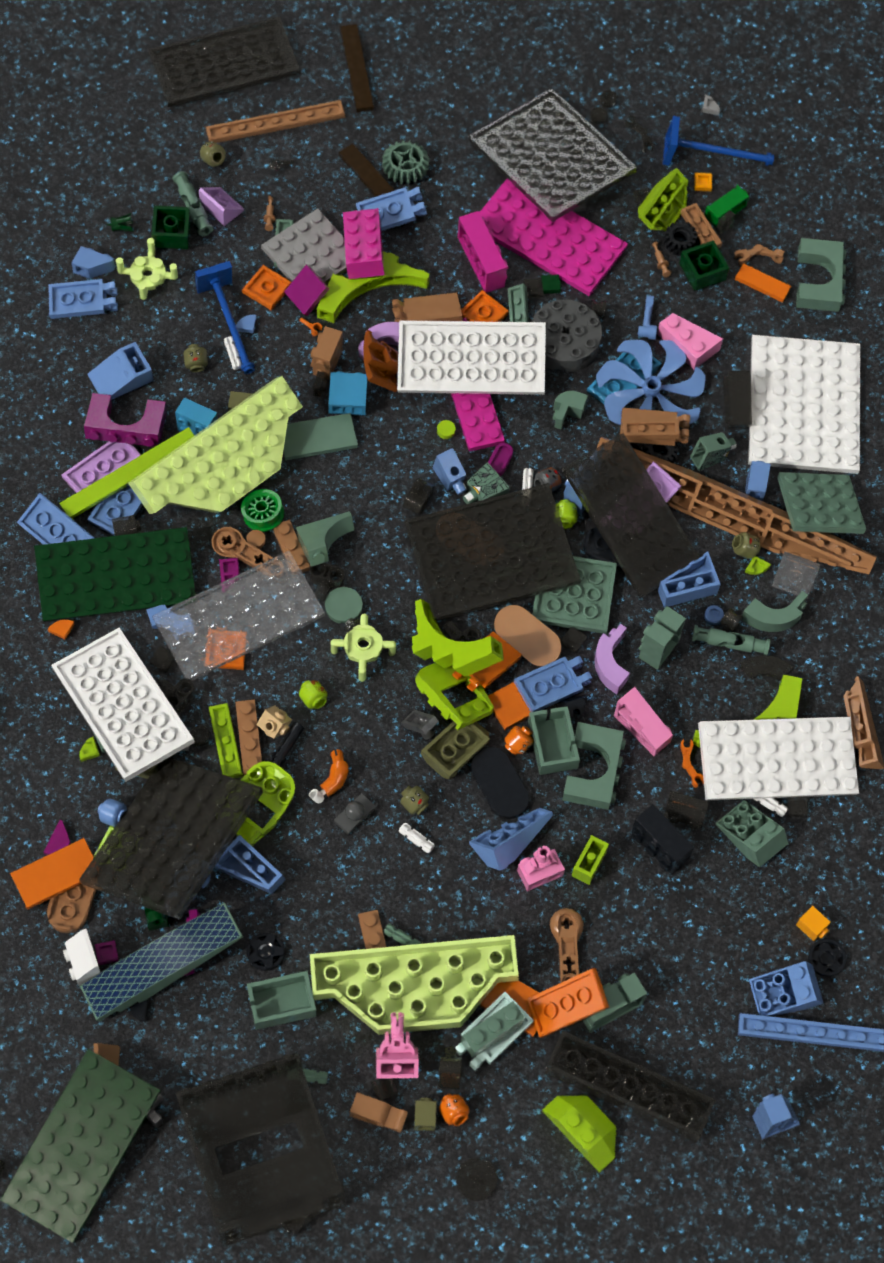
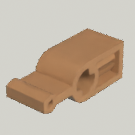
M356 1093L350 1110V1117L400 1133L408 1114L405 1110L392 1107L383 1101L360 1093Z

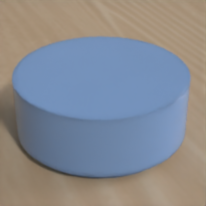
M716 605L709 606L704 613V619L710 625L720 624L724 617L723 610Z

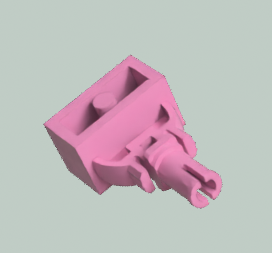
M542 846V849L538 848L533 854L534 858L527 857L521 860L517 869L527 891L562 877L565 871L555 849L550 850L547 846Z
M396 1012L391 1013V1039H389V1031L385 1032V1039L381 1043L380 1048H376L377 1078H418V1047H414L408 1031H405L404 1039V1014L398 1012L397 1021Z

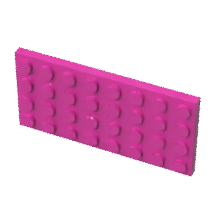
M509 175L480 211L481 216L486 219L488 230L493 233L495 242L552 275L559 274L560 280L587 296L592 294L628 245L625 241Z

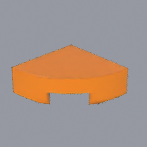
M59 620L48 628V632L65 640L75 623L71 620Z

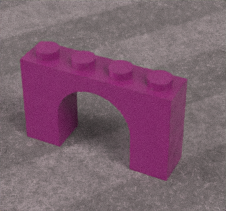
M92 393L84 424L86 439L156 447L160 444L167 414L166 402L147 400L145 412L141 420L131 425H119L109 418L112 409L111 395Z

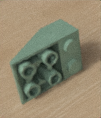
M745 800L716 822V826L741 853L759 868L788 845L785 829Z

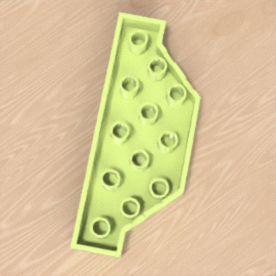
M283 376L277 377L128 482V484L149 514L156 513L167 504L213 513L222 512L281 469L288 417L303 406Z
M514 935L310 954L314 1000L335 998L378 1035H383L388 1031L391 1034V1013L396 1012L397 1021L398 1012L404 1014V1032L462 1027L497 983L518 981L519 976Z

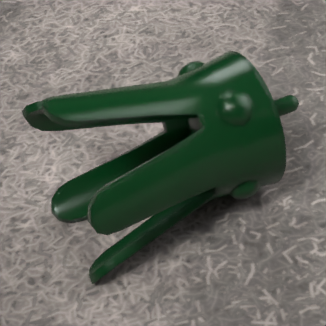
M132 213L118 218L111 217V224H106V226L111 225L112 231L134 232L131 226H124L133 223L130 220Z

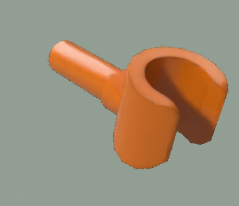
M304 318L300 319V322L311 329L313 336L318 335L315 328L322 331L320 323L312 324Z

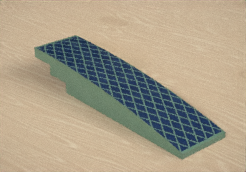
M223 903L135 951L80 985L95 1019L100 1022L116 1011L122 1012L136 1002L140 1003L147 1000L243 938V935L226 903Z

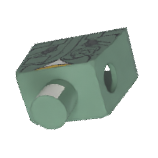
M722 432L700 437L690 458L697 470L701 471L724 461L729 451L736 448V442L733 438L727 439Z
M487 462L467 481L468 493L462 496L468 506L476 501L484 508L508 497L510 487Z

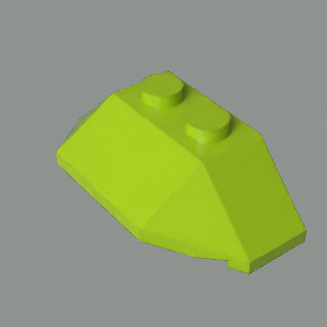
M677 168L672 170L654 186L638 208L639 218L650 230L667 231V227L675 223L681 215V209L687 206L688 180Z
M557 1096L542 1109L545 1115L599 1173L615 1159L616 1126L588 1096Z

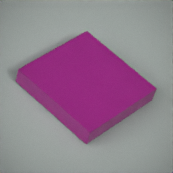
M305 265L284 292L299 310L308 316L330 288L309 265Z

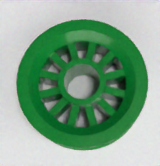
M260 489L253 491L244 498L241 504L244 521L252 530H260L262 532L272 530L284 518V507L281 498L272 490Z

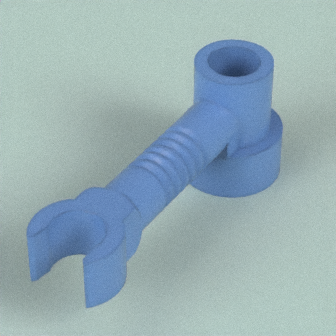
M647 295L643 326L638 328V337H648L650 340H656L657 325H650L654 296Z

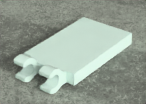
M504 992L461 1033V1036L514 1000ZM515 1001L514 1003L525 1017L523 1024L479 1053L469 1065L474 1071L485 1060L491 1064L534 1022ZM461 1042L456 1046L455 1051L459 1056H462L467 1049Z

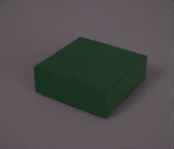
M559 274L541 275L543 294L561 292Z

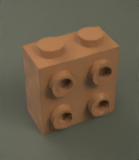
M325 326L323 332H320L318 335V344L316 347H313L310 357L313 358L311 362L313 375L320 379L330 380L331 372H334L343 351L342 331Z

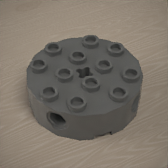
M555 300L543 305L534 314L532 322L546 323V368L575 372L587 367L596 358L602 340V327L596 313L587 305L574 300Z

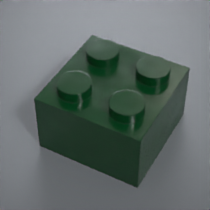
M154 206L151 236L154 239L155 248L188 249L190 207Z
M714 240L684 250L681 253L679 264L694 291L727 279L729 267Z

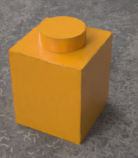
M812 906L798 920L796 926L810 939L815 941L818 937L822 939L829 932L827 927L830 921Z

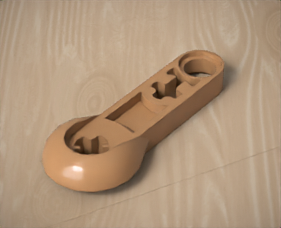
M223 527L214 533L212 547L218 555L238 558L271 579H280L283 576V564L246 542L237 529ZM230 538L231 544L224 545V539L228 540ZM262 557L265 564L262 562L256 564V558L260 559ZM273 566H279L281 572L279 574H272L270 569Z
M570 908L559 909L550 919L551 932L558 942L560 983L579 975L577 942L582 934L584 924L580 914ZM564 921H569L568 924L571 923L572 925L569 926V929H565V926L562 927L561 924H564ZM567 959H569L571 963H574L571 966V973L568 974L567 965L563 964L566 963Z

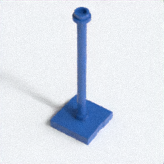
M673 116L665 135L662 165H670L678 146L765 162L766 166L772 165L774 155L769 152L767 155L680 139L678 137L680 117Z
M230 261L195 271V283L198 294L212 289L215 290L243 364L241 370L244 374L252 373L255 370L254 363L248 359L221 288L222 286L232 284V266Z

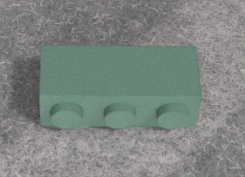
M512 1001L462 1035L461 1042L471 1057L474 1058L522 1025L525 1017L514 1001Z

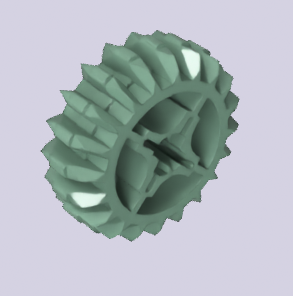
M404 140L401 143L396 141L395 146L390 144L389 149L385 150L382 158V167L385 174H388L389 179L393 178L394 182L399 180L401 185L403 182H407L409 185L410 181L416 183L417 179L422 180L423 176H426L429 169V156H427V150H424L423 145L418 146L417 142L412 144L411 140L408 143H405Z

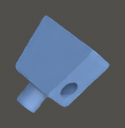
M451 448L437 455L432 468L446 490L449 491L454 488L457 495L465 493L467 491L464 485L466 472L454 449Z

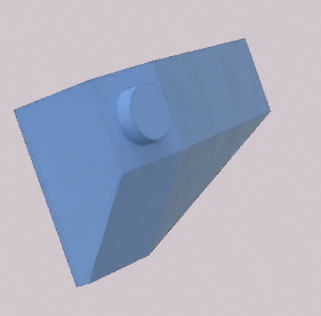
M538 808L518 817V821L508 824L506 822L501 824L502 828L499 830L483 832L469 841V844L488 867L499 871L506 869L509 864L517 859L550 820L553 812Z

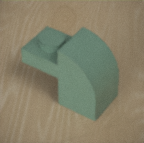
M566 391L559 394L554 401L553 407L555 411L553 415V420H555L554 428L562 429L567 415L581 419L587 404L588 395L577 391Z

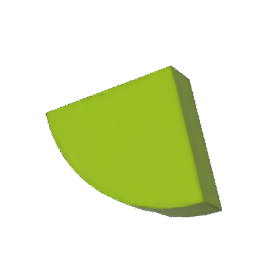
M755 556L746 568L745 573L751 575L762 574L770 568L771 564Z
M94 736L87 739L82 746L79 754L81 762L100 756Z

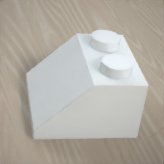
M83 929L65 942L66 950H63L66 962L71 961L73 967L69 969L72 981L77 980L79 986L101 973L87 929Z

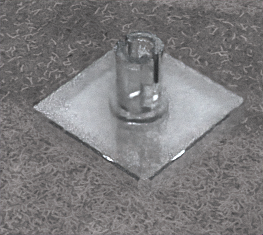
M784 551L772 587L797 596L804 591L809 596L821 564Z

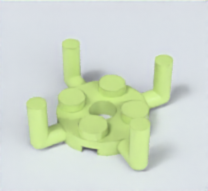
M153 238L147 239L148 255L136 257L130 268L124 267L122 258L116 259L118 273L130 275L131 281L139 288L142 300L147 298L149 290H154L158 285H162L165 279L176 280L178 278L176 264L172 263L170 265V272H166L163 261L155 258L156 250ZM145 271L152 272L150 276L143 275Z
M367 614L361 615L360 625L353 627L344 639L331 640L332 654L338 653V647H344L348 658L359 662L358 678L361 682L366 680L367 663L377 660L382 648H388L390 656L396 654V642L383 641L380 633L368 625ZM366 640L369 645L363 648L358 645V642Z

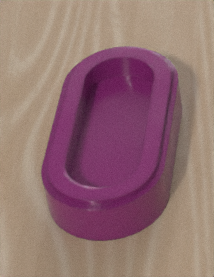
M507 443L498 444L488 461L499 476L504 474L513 456L511 445Z

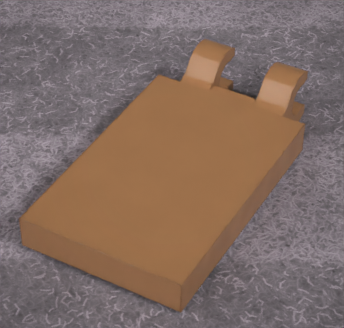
M457 293L405 298L404 302L398 299L392 300L395 322L462 321V312Z
M622 408L619 441L675 446V442L688 443L690 415L683 414L677 417V412ZM678 419L679 427L684 428L679 430V439L623 440L622 423L623 420Z

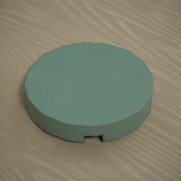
M336 588L326 597V614L336 623H352L362 613V598L352 588Z

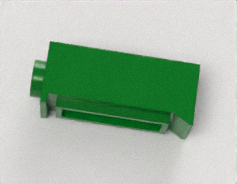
M736 185V189H732L710 206H706L704 215L716 228L747 206L749 195L739 185Z

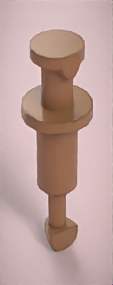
M268 196L269 205H267L266 215L264 216V221L267 223L265 224V230L267 231L273 230L272 223L276 219L273 215L274 206L272 205L273 197Z
M654 242L652 245L656 251L657 267L663 270V277H668L671 275V271L667 269L669 262L664 259L662 252L658 250V242Z

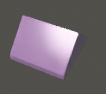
M201 187L199 189L200 202L203 208L223 226L227 225L244 210L241 205L221 188Z

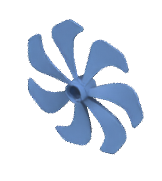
M626 340L619 345L617 352L630 353L636 358L644 374L645 381L632 369L617 360L606 362L598 371L596 381L599 388L612 379L624 380L642 387L640 389L616 391L605 398V410L609 420L613 423L621 425L622 408L644 395L646 399L640 409L652 410V398L657 396L664 411L677 412V417L683 414L690 415V425L698 420L700 408L697 407L690 410L679 408L659 392L660 390H665L689 397H698L704 391L705 374L701 369L695 367L690 379L676 384L661 385L662 379L675 372L685 363L686 354L673 341H660V345L666 351L665 363L657 376H651L652 350L650 345L643 340ZM648 385L654 386L655 389L649 388Z

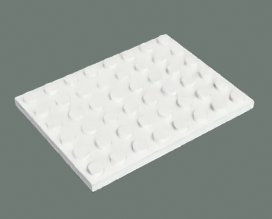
M752 335L748 465H751L752 461H764L765 463H770V467L859 473L860 344Z

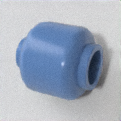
M107 799L98 807L99 819L104 824L119 827L128 819L129 812L126 805L122 802Z

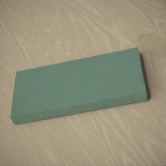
M351 413L287 424L283 449L285 461L358 448Z

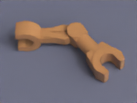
M757 244L748 251L747 249L737 250L734 253V258L742 257L739 259V265H743L752 256L763 255L772 257L774 262L781 264L785 251L780 249L772 251Z

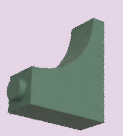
M350 511L296 527L298 540L310 566L329 562L328 551L330 546L339 537L354 531Z

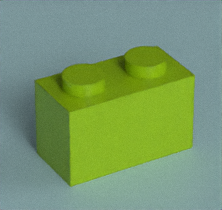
M591 835L573 868L572 877L590 885L607 853L609 844Z

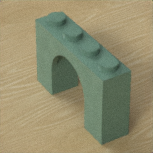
M801 238L798 247V263L821 265L830 272L832 280L822 285L799 283L796 295V308L839 312L840 306L844 305L845 294H842V290L845 289L843 275H845L846 264H843V260L846 258V249H843L844 242Z
M581 722L577 723L575 732L577 748L599 753L605 759L608 771L602 777L594 780L567 775L562 801L609 810L610 803L614 804L616 797L613 787L614 785L617 786L620 774H616L617 767L621 768L623 756L619 755L620 750L625 748L626 739L623 738L624 731Z

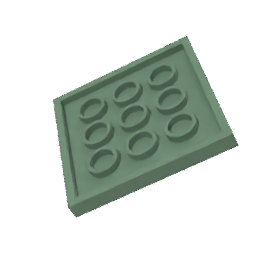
M779 472L777 479L793 531L865 533L866 526L849 475Z
M542 551L532 615L546 625L607 634L617 563Z

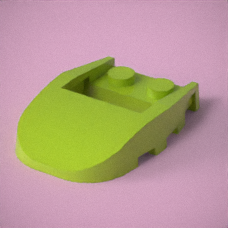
M433 663L422 668L415 678L418 689L429 698L427 702L431 707L436 706L441 711L440 715L446 720L451 718L457 724L455 727L457 730L492 714L494 706L481 685L474 691L477 695L476 699L457 708H454L442 693L464 681L467 686L471 683L469 682L470 676H462L457 680L452 676L455 672L453 665L443 668L437 663Z
M269 761L259 762L252 766L241 780L235 782L232 791L223 801L224 807L219 815L216 813L214 817L237 836L240 835L253 846L276 826L290 805L295 793L294 780L290 774L277 764ZM245 791L275 813L263 829L233 806Z

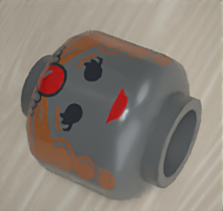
M552 467L539 471L535 475L534 486L543 494L552 493L561 487L562 475Z

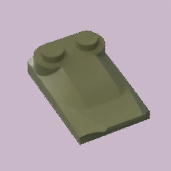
M453 721L421 750V755L426 763L445 779L455 777L457 772L490 741L489 732L478 722L457 730L455 728L457 724Z

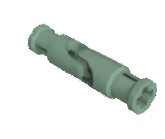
M184 171L178 172L173 176V181L179 188L178 192L185 206L190 207V217L198 228V234L207 236L213 232V226L207 220L208 216L199 198L196 196L193 184L188 180V174Z
M694 625L692 642L697 640L707 642L708 645L725 646L743 652L751 653L753 651L764 653V656L768 655L770 639L762 640L751 635L734 632L727 633L720 629H705ZM736 637L739 638L743 644L734 645Z

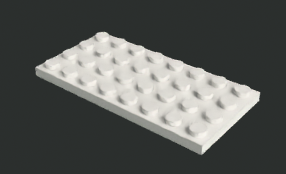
M399 321L398 393L545 395L546 323Z
M120 628L51 665L125 782L195 743L194 738Z
M851 717L700 721L698 723L705 800L859 794Z

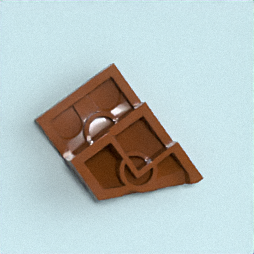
M367 330L364 336L363 358L368 381L396 392L398 381L395 375L398 373V352L383 340L377 341L373 338L372 332Z

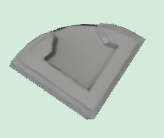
M705 95L702 112L719 115V105L712 97Z

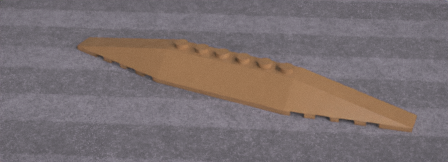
M601 437L596 452L604 448L602 460L622 471V474L636 481L654 461L677 481L681 487L667 502L670 507L735 536L741 532L752 534L759 538L761 547L774 553L787 554L795 558L800 557L813 562H822L830 566H839L847 570L870 574L877 557L831 533L793 531L788 513L782 509L685 467Z

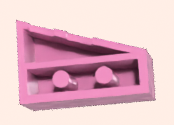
M674 313L659 323L657 332L660 338L673 341L686 354L685 362L692 369L699 367L720 351L723 338Z
M635 687L618 700L614 717L653 756L671 743L672 731L661 721Z

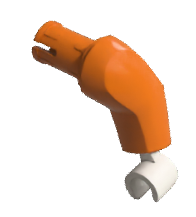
M336 749L337 756L335 750L331 752L333 764L330 768L329 777L320 785L322 790L319 792L317 789H313L309 793V797L316 803H322L324 795L331 796L342 788L345 783L349 765L344 761L342 750Z

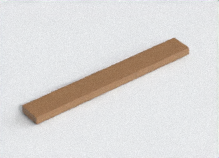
M341 100L207 126L206 132L209 141L219 143L345 118V112Z

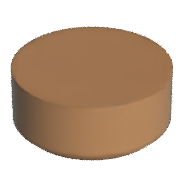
M260 530L250 531L246 538L249 544L258 549H261L266 542L265 534Z

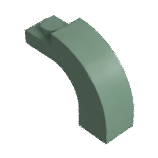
M802 591L789 606L782 609L769 608L755 598L743 611L741 619L748 625L761 631L780 632L787 630L800 621L803 614L802 611L808 604L806 602L808 594Z

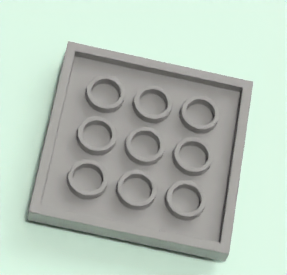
M319 209L311 212L261 245V249L277 264V267L291 282L305 265H309L325 284L329 283L332 274L341 275L347 271L344 237Z

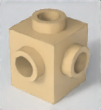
M272 706L264 711L256 725L267 736L275 739L287 734L292 719L287 716L285 711Z

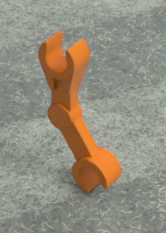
M683 739L680 744L683 755L682 767L692 778V785L698 788V783L695 779H700L703 784L704 779L703 775L697 773L691 765L690 755L694 744L690 740V747H685Z

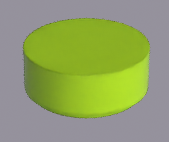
M449 420L441 421L437 426L438 436L442 439L452 438L455 435L456 429L454 423Z

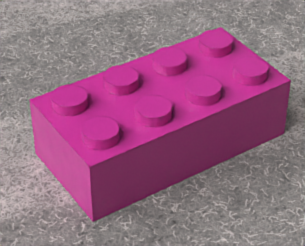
M379 209L343 212L348 279L384 275Z
M479 211L459 217L458 240L484 292L488 293L505 287L508 263L506 259L502 258L500 247L495 244L493 233L488 230L485 217H482Z

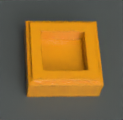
M695 173L694 191H712V173Z

